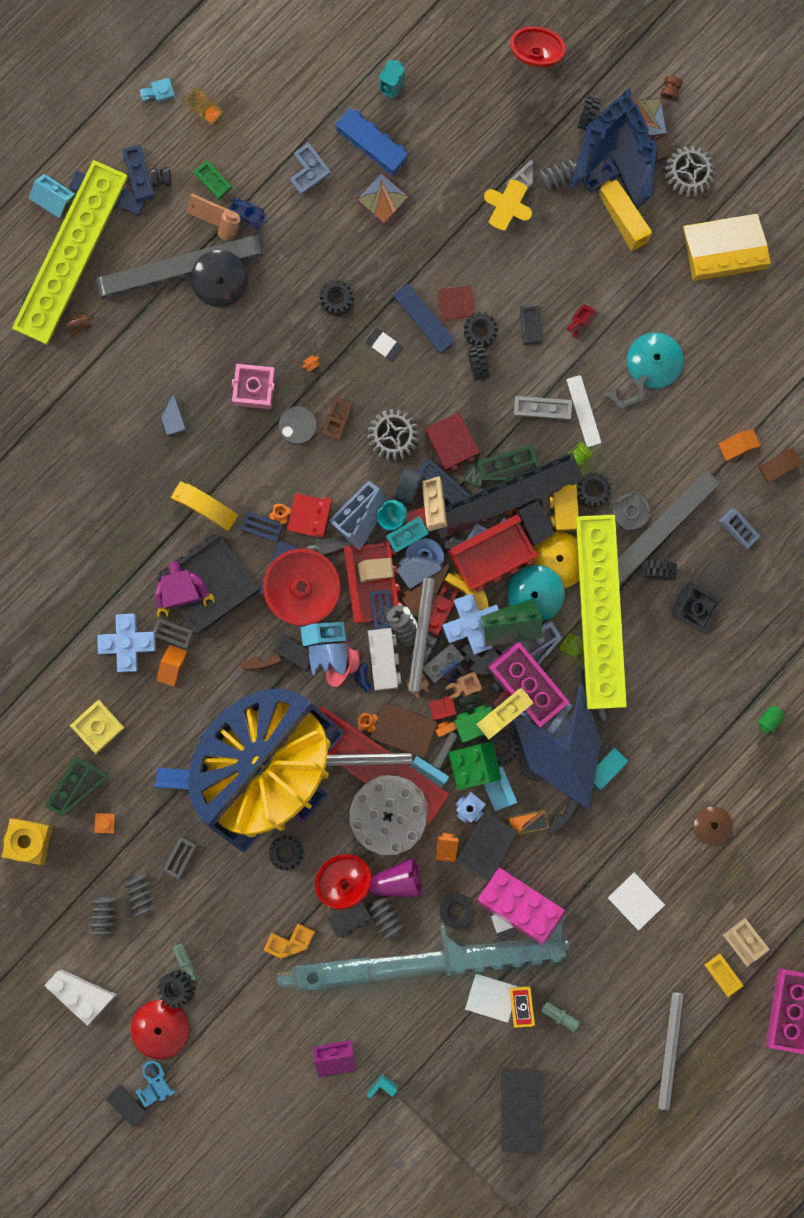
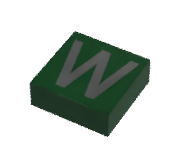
M469 464L463 482L481 488L484 480H481L477 466Z

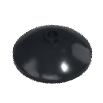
M209 251L203 254L193 266L191 272L192 288L197 297L210 306H229L238 301L247 288L248 275L245 265L239 257L229 251ZM219 277L223 279L221 284L216 282V279Z

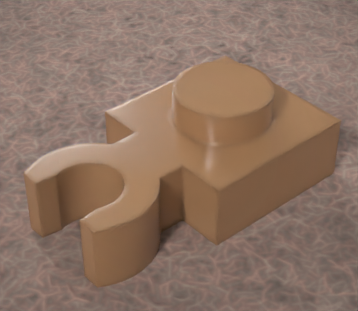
M475 672L456 679L457 684L451 683L446 687V690L452 688L455 691V694L450 696V699L457 698L461 693L464 698L482 690Z

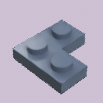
M309 142L294 152L295 158L304 169L291 177L290 182L299 194L303 195L328 177L331 171Z

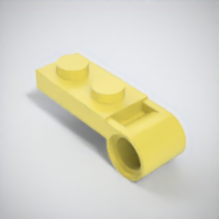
M520 688L476 725L490 739L534 702Z

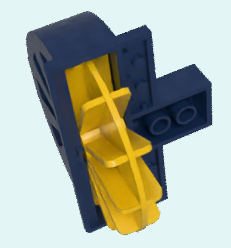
M268 689L240 699L227 709L225 708L200 737L201 740L193 755L188 778L189 796L195 812L210 829L243 853L248 850L261 833L275 828L282 831L285 829V823L293 817L304 824L328 795L319 787L321 779H327L329 775L325 771L328 753L346 732L313 703L294 691Z

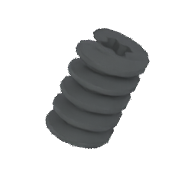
M573 158V162L568 159L566 165L560 162L559 168L557 165H553L552 170L547 167L545 173L539 170V177L544 189L548 188L552 192V185L559 189L560 182L564 187L566 186V180H569L571 183L577 164L576 159Z
M404 605L394 606L387 613V621H389L390 626L403 646L415 645L416 620L413 618L408 607Z
M138 874L123 879L129 881L124 887L131 888L126 893L133 896L129 903H135L131 910L138 911L133 917L151 912L156 907V904H150L154 897L147 896L152 890L145 889L149 885V882H143L147 877L146 874Z
M94 895L98 899L93 900L92 903L97 905V907L92 908L91 911L95 912L96 915L90 916V919L94 920L95 923L89 924L90 927L94 928V931L88 932V934L108 936V934L114 932V930L108 927L114 925V922L109 919L115 918V914L110 911L116 910V906L111 903L117 902V899L112 896Z
M388 896L368 904L372 906L368 912H375L371 917L372 920H379L375 926H382L379 934H386L382 938L383 941L401 933L399 930L403 927L402 924L396 925L399 917L392 918L396 913L395 910H389L392 903L385 904L389 899Z

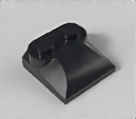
M688 582L680 590L671 609V614L674 619L705 634L722 600L698 585Z

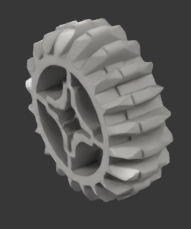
M693 145L690 150H688L687 146H684L683 151L677 149L676 154H671V159H668L666 162L668 166L665 167V171L668 173L665 175V178L670 179L668 185L674 184L673 191L678 188L679 195H682L684 191L686 192V197H689L690 192L695 197L698 192L703 194L704 189L708 190L710 188L709 183L714 182L713 177L716 175V172L713 170L716 166L715 164H710L713 160L712 157L706 158L708 151L702 154V148L695 151ZM685 159L684 167L676 170V164ZM692 159L698 161L700 164L694 163ZM689 168L691 169V171L693 170V174L687 172V169ZM705 172V178L696 183V176ZM680 179H686L688 183H685Z
M390 409V415L383 411V418L380 415H376L379 422L372 420L371 424L375 427L368 428L369 432L374 433L368 435V439H374L369 445H376L373 449L374 453L381 450L379 457H382L384 453L387 454L386 460L390 459V455H393L394 461L397 460V455L404 459L403 452L410 455L411 452L408 448L415 450L416 446L412 443H418L419 441L418 438L413 437L419 435V431H413L417 428V424L411 425L414 421L412 417L406 420L408 413L400 416L401 410L397 411V415H394L393 409ZM391 421L401 422L406 427L397 428ZM386 423L387 432L378 438L377 435L380 427ZM390 427H391V430H392L395 434H396V433L399 434V435H396V437H397V438H396V441H395V439H393L392 436H390V437L388 436V435H390ZM409 432L407 443L401 447L399 439ZM390 442L396 449L386 448L381 443Z

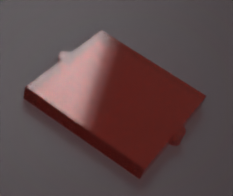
M471 285L438 289L440 302L438 307L441 310L442 321L471 317L474 314L473 303L475 300L472 298Z

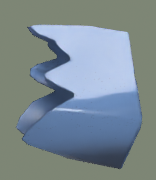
M332 643L309 646V659L313 676L319 665L327 672L330 664L336 672L344 674L348 659V644Z

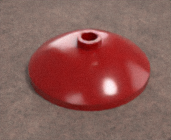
M530 26L521 28L512 35L510 40V49L513 55L522 63L537 68L558 64L564 58L566 51L562 38L555 32L543 27Z
M351 854L335 856L326 861L319 869L315 879L316 894L320 901L329 908L344 910L354 907L366 897L372 883L371 871L368 865L358 856Z
M153 1000L143 1005L135 1013L131 1023V1037L134 1045L142 1054L153 1059H166L174 1056L184 1047L189 1036V1021L185 1012L180 1007L169 1008L170 1004L168 1006L164 1005L165 1000L162 1002L161 1000ZM156 1027H160L162 1029L161 1034H157L155 1032Z

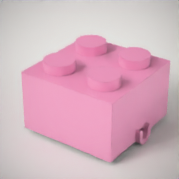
M236 364L235 379L232 380V387H234L233 405L272 410L275 369L273 367Z

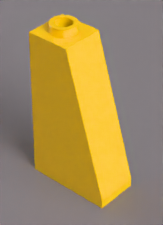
M609 180L602 184L599 196L631 252L647 244L652 231L617 180L613 182Z

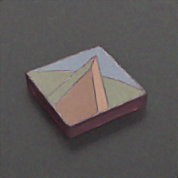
M662 98L633 101L634 104L637 103L646 122L650 138L666 136L667 129Z
M381 172L361 193L356 202L381 224L385 225L405 204L409 196Z

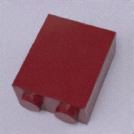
M460 412L425 428V433L445 472L449 470L454 472L461 468V464L465 462L470 464L478 459L477 456H479L480 452Z

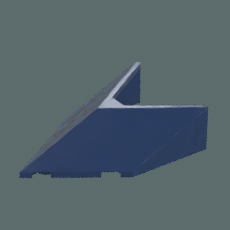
M628 87L587 126L570 189H574L602 161L615 165L630 200L636 209H639L651 197L657 146L654 141H651L648 134L649 129L637 103L634 104L630 96L632 92Z
M580 684L575 690L576 700L569 735L556 739L520 714L510 724L530 771L589 810L601 739L591 709H587V697L583 684Z

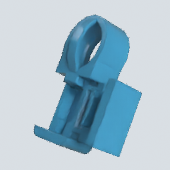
M155 1060L147 1061L142 1067V1073L149 1083L146 1085L148 1088L143 1091L141 1089L136 1090L144 1107L158 1099L163 1101L167 1096L174 1094V1089L170 1090L163 1078L165 1074L161 1065ZM151 1063H154L159 1067L158 1075L153 1069ZM146 1066H148L154 1078H150L146 1075Z

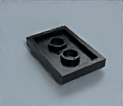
M484 812L458 856L456 863L489 882L518 830Z

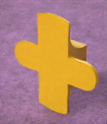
M511 179L503 194L493 189L487 190L484 194L485 201L496 207L489 223L495 228L505 231L514 216L523 221L529 220L532 216V211L529 207L521 204V200L528 187L517 180Z

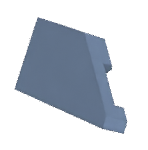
M173 396L161 417L167 436L186 430L176 399Z
M568 703L558 712L546 730L547 733L553 736L572 708V704Z

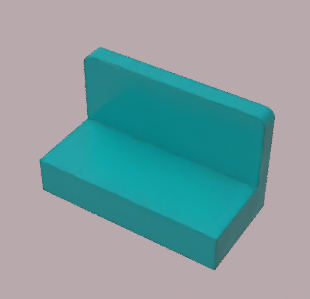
M419 516L389 533L386 537L395 552H398L429 534L430 531Z
M382 1073L368 1090L367 1097L371 1099L379 1087L393 1097L397 1092V1085Z

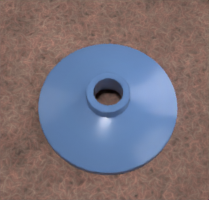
M420 538L410 544L406 551V557L409 556V558L416 555L440 560L442 563L444 561L442 547L432 539Z

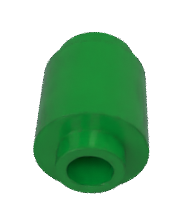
M772 705L758 721L757 724L760 726L758 729L766 735L769 733L774 734L784 720L783 716L785 713Z

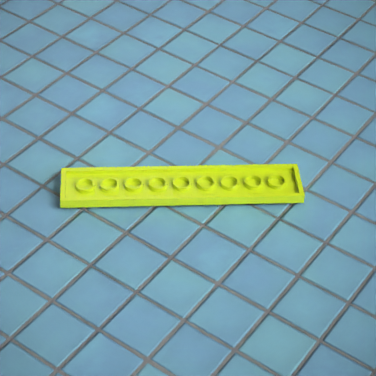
M95 160L92 161L12 327L13 330L48 345L122 192L128 175Z
M615 515L576 517L587 709L625 708L626 690Z

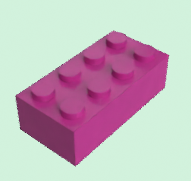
M520 642L514 643L487 666L510 695H513L520 688L524 690L534 702L524 711L538 727L545 724L569 703L567 698Z
M498 868L477 899L479 905L543 947L565 916L564 909L501 868Z
M778 968L765 1045L769 1048L804 1054L803 972Z

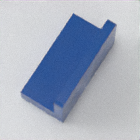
M157 768V779L154 787L189 789V770Z

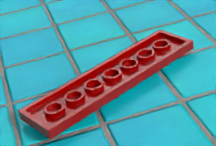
M322 706L320 708L327 717L346 732L328 755L391 754ZM407 764L340 765L365 783L381 775L399 776L411 780L422 790L428 803L427 826L449 795L444 789Z

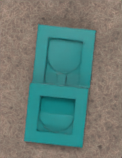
M615 748L597 765L594 786L599 791L628 762Z

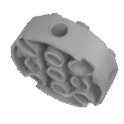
M381 775L369 780L354 796L350 807V826L356 839L368 850L381 855H397L411 849L422 837L428 823V803L422 790L411 780L399 776ZM386 813H392L393 816L387 817Z

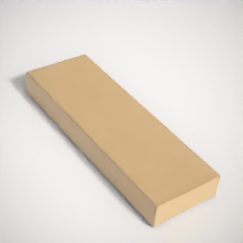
M439 476L422 481L427 529L432 531L446 527L447 519L442 479Z

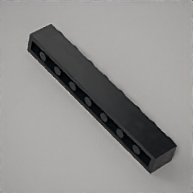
M573 452L445 506L447 526L437 529L441 539L445 537L450 538L461 530H469L480 522H488L492 517L504 515L515 507H523L529 501L540 500L548 493L560 491L562 487L579 483L583 476Z

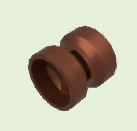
M666 76L664 79L665 86L661 90L660 96L669 101H677L680 95L678 91L682 87L683 80L675 76Z

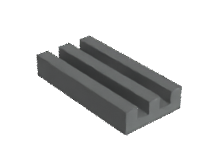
M160 618L157 619L153 630L156 633V638L188 649L194 634L193 630ZM160 623L189 633L188 637L159 627ZM159 630L161 632L181 638L183 640H186V642L184 644L179 641L170 639L168 637L157 634V631Z
M450 733L433 767L441 768L457 738V734Z
M180 836L162 871L180 880L198 845ZM184 842L185 845L172 870H168L181 843ZM190 845L192 848L188 853L179 873L176 874L175 871L178 868L187 848Z

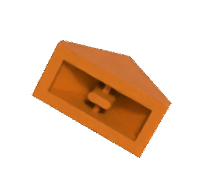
M753 429L740 432L718 444L725 461L761 447Z
M169 645L160 662L156 681L175 687L188 651Z

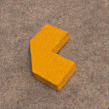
M298 923L290 941L272 932L264 951L282 959L307 950L315 931Z

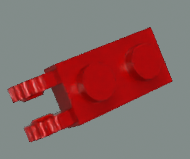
M447 583L443 585L439 595L437 594L431 605L428 632L435 636H438L459 592V589L455 588L450 600L444 598L443 596L449 588Z

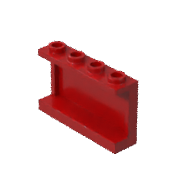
M518 514L448 551L469 592L475 590L477 593L486 588L485 584L491 581L495 584L502 580V575L506 573L512 575L518 572L521 565L525 564L527 567L536 562L535 558L539 556V553L534 551L520 525L522 520Z
M390 542L364 545L360 551L356 547H344L354 624L374 622L370 592L388 589L391 607L402 605V601L398 602L397 594H401L399 583H395V577L358 583L356 564L364 560L394 557L395 550L390 545ZM392 563L394 576L398 575L397 564ZM382 594L383 607L387 606L385 594ZM375 595L376 614L378 615L380 610L378 595ZM377 616V621L381 620V616Z

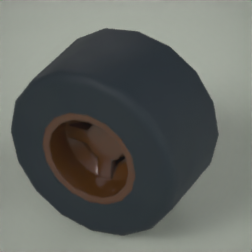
M405 468L395 493V500L412 506L418 495L423 480V473Z

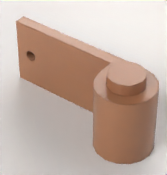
M190 195L186 213L218 226V236L221 239L232 241L236 238L240 223V216L236 212L197 195Z

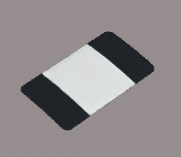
M375 328L366 340L369 346L390 361H393L403 348L402 345L378 328Z
M490 912L500 941L518 935L516 928Z

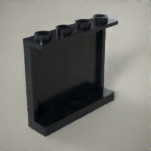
M219 533L216 536L212 534L205 539L206 543L202 546L197 545L189 551L190 554L185 558L181 556L174 561H179L181 571L188 570L191 573H195L204 581L210 594L215 599V603L211 599L206 600L208 607L204 606L203 598L201 601L177 607L197 635L204 632L259 592L256 584ZM167 567L162 569L156 579L160 582L162 576L170 574Z

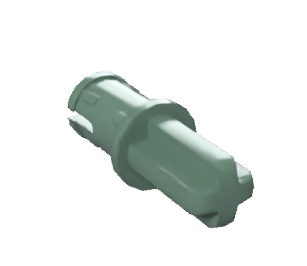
M182 944L174 946L173 951L180 964L178 968L186 972L185 976L188 974L191 976L189 978L190 981L198 979L191 963L192 959L189 960Z
M546 1002L543 1006L542 1012L556 1020L557 1024H562L572 1032L579 1026L580 1021L566 1014L565 1010L562 1011L549 1002Z

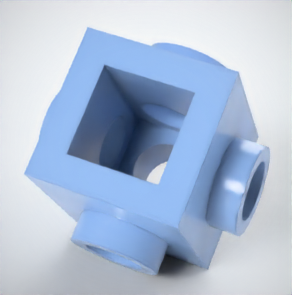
M470 792L466 798L462 796L455 804L458 807L456 809L458 812L457 817L464 823L467 821L471 823L473 820L477 822L483 815L481 810L486 804ZM468 805H471L473 807V811L471 813L466 811V807Z

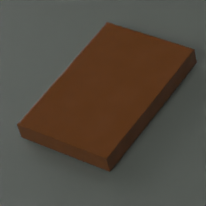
M383 702L378 720L375 723L376 729L372 732L370 738L425 758L438 722Z

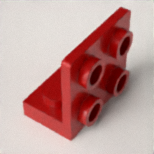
M296 493L287 530L324 539L333 503L332 498L324 497V499Z

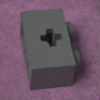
M451 643L423 667V672L435 684L444 677L440 672L442 668L446 670V665L448 663L452 665L454 658L460 663L464 660V657Z

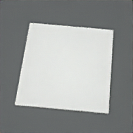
M635 873L608 897L638 931L665 906Z
M475 974L465 1010L508 1023L512 1011L509 988L518 986Z

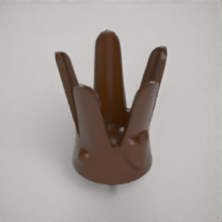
M85 313L81 314V316L66 317L64 319H73L67 321L68 327L80 325L71 331V336L79 331L91 327L89 321L94 319V317L88 319Z

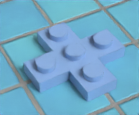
M472 594L455 599L454 603L460 619L442 625L448 642L452 643L467 637L474 655L491 649L492 645H484L481 633V616L499 610L498 606L495 605L478 611Z
M136 614L116 615V634L97 635L98 654H117V672L119 673L138 672L137 652L156 651V633H137Z

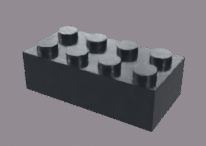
M501 1069L502 1152L541 1153L542 1072L540 1069Z

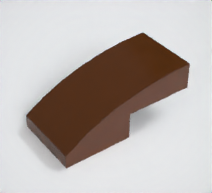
M339 397L334 398L322 434L341 439L353 402Z
M792 447L762 464L758 469L768 484L801 465L802 461Z
M278 654L263 662H260L256 656L240 664L243 670H259L272 667L282 661Z

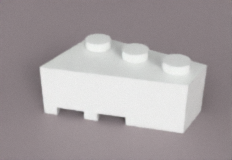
M391 628L368 631L375 691L397 689L398 684H401L400 672L396 673L395 665H399L398 653H394L393 646H397L396 634H392Z
M62 969L57 971L44 985L87 1026L95 1020L117 995Z

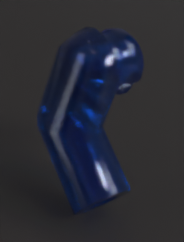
M361 663L355 672V681L366 693L373 686L366 679V673L369 671L368 665Z

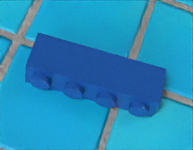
M349 108L335 124L336 131L394 177L408 160L407 150L403 146H397L393 143L392 138L388 134H382L378 131V127L370 121L368 123L363 119L364 116L358 110L353 111Z

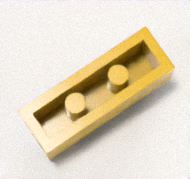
M576 484L562 487L560 491L552 493L553 497H549L550 509L553 508L554 516H551V523L555 527V532L577 531Z

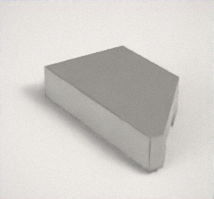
M532 160L511 178L523 183L528 187L527 190L533 185Z

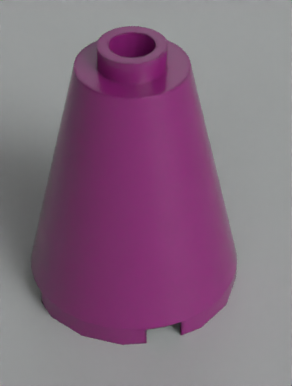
M413 858L373 875L369 893L372 892L374 896H422L423 886L422 883L419 884L421 873L417 861L413 860Z

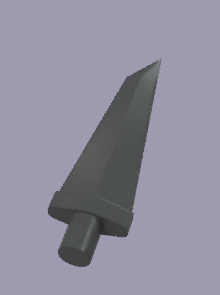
M344 537L315 539L316 545L307 546V549L316 551L324 556L342 550L346 546L353 545Z

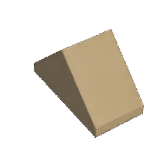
M392 558L364 560L356 564L359 584L394 577Z

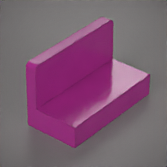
M351 1040L313 1047L318 1077L356 1070Z

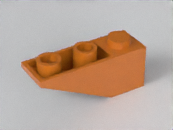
M442 833V837L438 836L435 860L455 862L458 847V838H454L455 834Z

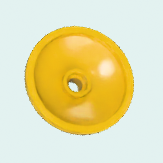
M554 532V535L534 545L533 549L539 553V556L535 558L536 562L531 565H543L555 571L561 578L564 588L571 587L579 581L576 537L564 532ZM559 555L562 556L563 561L558 562L556 560V557Z

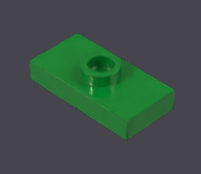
M208 160L193 172L218 201L233 189Z

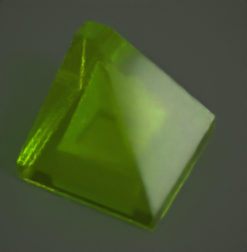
M568 633L560 650L577 657L584 650L583 639Z

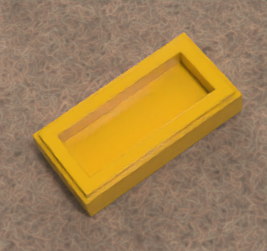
M718 954L704 965L727 997H730L743 987V984L721 954Z

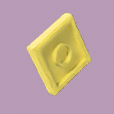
M97 700L70 725L95 754L100 752L125 729L100 700Z

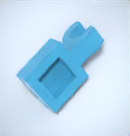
M169 78L152 82V88L140 90L143 101L156 98L158 103L175 98Z

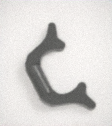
M644 375L640 380L634 379L633 382L639 389V393L634 397L621 401L617 397L616 388H613L611 392H604L603 396L610 397L620 408H627L637 404L644 398V382L647 375Z

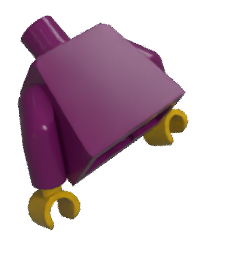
M179 561L168 563L170 574L161 577V581L158 582L154 593L158 617H161V611H164L166 617H168L170 608L201 601L202 598L206 607H208L206 602L208 599L215 603L214 596L210 594L204 581L195 573H191L188 570L181 571Z

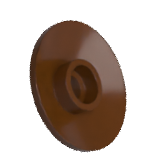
M719 807L704 808L697 814L694 820L695 834L705 844H722L732 833L733 824L731 817L725 810ZM713 822H716L718 825L715 830L711 828Z

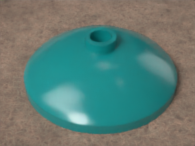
M653 332L640 336L633 342L627 354V367L633 379L638 380L647 375L644 382V387L660 389L669 386L679 377L683 369L684 357L679 344L673 338L663 333ZM658 355L660 360H654L653 356Z
M530 565L520 569L512 577L507 591L510 606L533 599L532 592L536 591L539 596L535 598L542 622L549 620L559 612L564 603L565 588L561 578L555 571L543 565Z

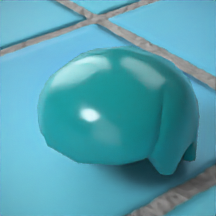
M390 500L383 503L382 507L377 510V521L385 530L398 529L407 520V510L399 501Z

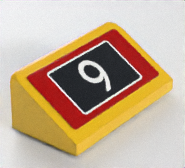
M530 986L509 988L514 1027L535 1026Z

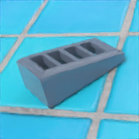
M730 509L719 520V523L746 550L761 537L737 509ZM738 522H740L741 524L736 529H734L733 527ZM744 528H746V530H745L741 535H739V533H740ZM751 533L752 536L745 541L744 538Z

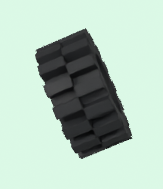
M590 95L587 96L577 128L586 131L587 126L596 119L602 99Z
M335 279V281L330 280L328 284L325 283L324 287L321 288L319 295L320 304L326 313H331L332 316H335V314L341 316L342 313L346 314L347 310L352 308L351 306L354 302L353 290L349 284H345V281L342 280L340 282L339 279ZM334 291L341 292L344 295L343 302L340 304L331 303L329 300L330 294Z
M478 312L467 318L464 324V337L467 339L468 344L470 343L471 346L483 344L484 348H487L488 345H492L493 341L496 340L498 325L492 315L488 316L486 312L484 314ZM477 324H484L488 328V333L484 337H478L474 334L473 328Z
M483 344L468 347V357L474 381L490 378Z
M590 472L584 475L583 479L577 484V498L581 501V504L587 505L586 507L596 508L606 503L611 494L609 479L605 478L603 474H598V472ZM591 483L598 484L601 488L600 495L597 497L589 496L586 491L587 486Z
M644 560L642 577L655 580H676L678 564L660 560Z
M500 730L490 739L486 738L485 743L493 742L494 745L498 740H505L509 745V750L506 754L499 755L496 753L498 765L510 763L518 755V740L510 731Z
M292 836L276 838L271 843L268 851L269 860L272 865L283 871L296 868L304 857L302 844ZM284 845L290 846L294 851L292 859L284 861L279 857V849Z
M172 971L163 976L158 982L160 983L157 986V989H160L157 992L158 996L162 995V998H160L161 1002L165 1000L164 1005L168 1006L170 1004L169 1008L182 1007L190 1002L195 995V992H192L196 990V987L192 986L195 982L194 980H189L191 977L189 974L185 976V971ZM173 982L181 987L182 994L180 996L173 993L171 989Z

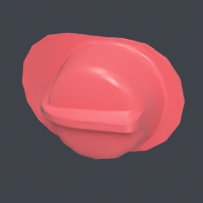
M348 646V659L344 674L336 672L330 664L329 670L326 672V679L331 686L338 687L345 681L347 675L357 671L360 656L358 650L350 649Z

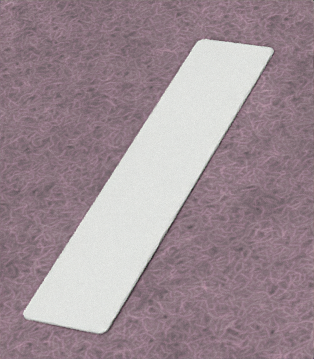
M579 375L567 379L568 387L586 445L590 447L600 444L601 439L582 377Z

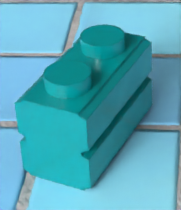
M388 60L384 70L379 75V90L388 97L395 99L399 89L405 83V68L397 60Z

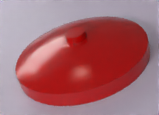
M294 549L281 554L270 564L263 581V594L269 609L280 620L291 625L307 626L323 620L334 609L340 594V580L335 567L325 556L309 549Z

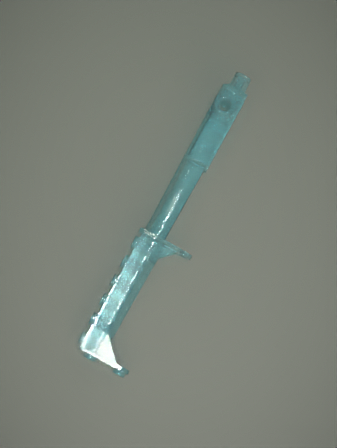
M561 921L544 947L533 939L458 946L446 936L445 924L440 922L442 952L379 959L365 957L292 966V971L277 972L278 988L294 987V992H302L446 972L447 976L451 975V971H454V975L464 974L466 969L481 972L485 971V967L493 966V970L504 969L506 964H512V967L524 966V962L530 961L532 965L543 964V960L551 959V963L563 961L562 957H567L566 951L569 950L568 939L564 938L563 923ZM310 973H316L319 977L318 981L314 984L307 980V976Z

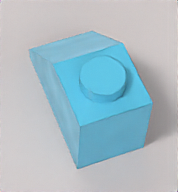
M344 622L316 623L300 627L303 646L346 641Z

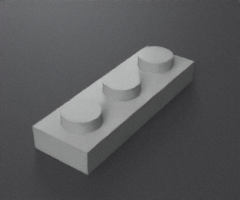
M515 396L514 416L571 420L572 400Z

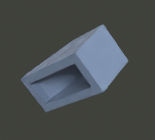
M416 555L411 558L407 556L399 562L400 565L397 571L411 589L422 582L424 578H428L441 570L443 563L440 560Z

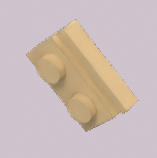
M746 918L723 934V937L746 967L770 950Z

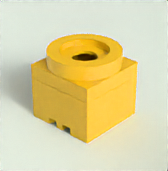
M10 819L4 837L2 857L38 865L45 864L53 826L20 819Z

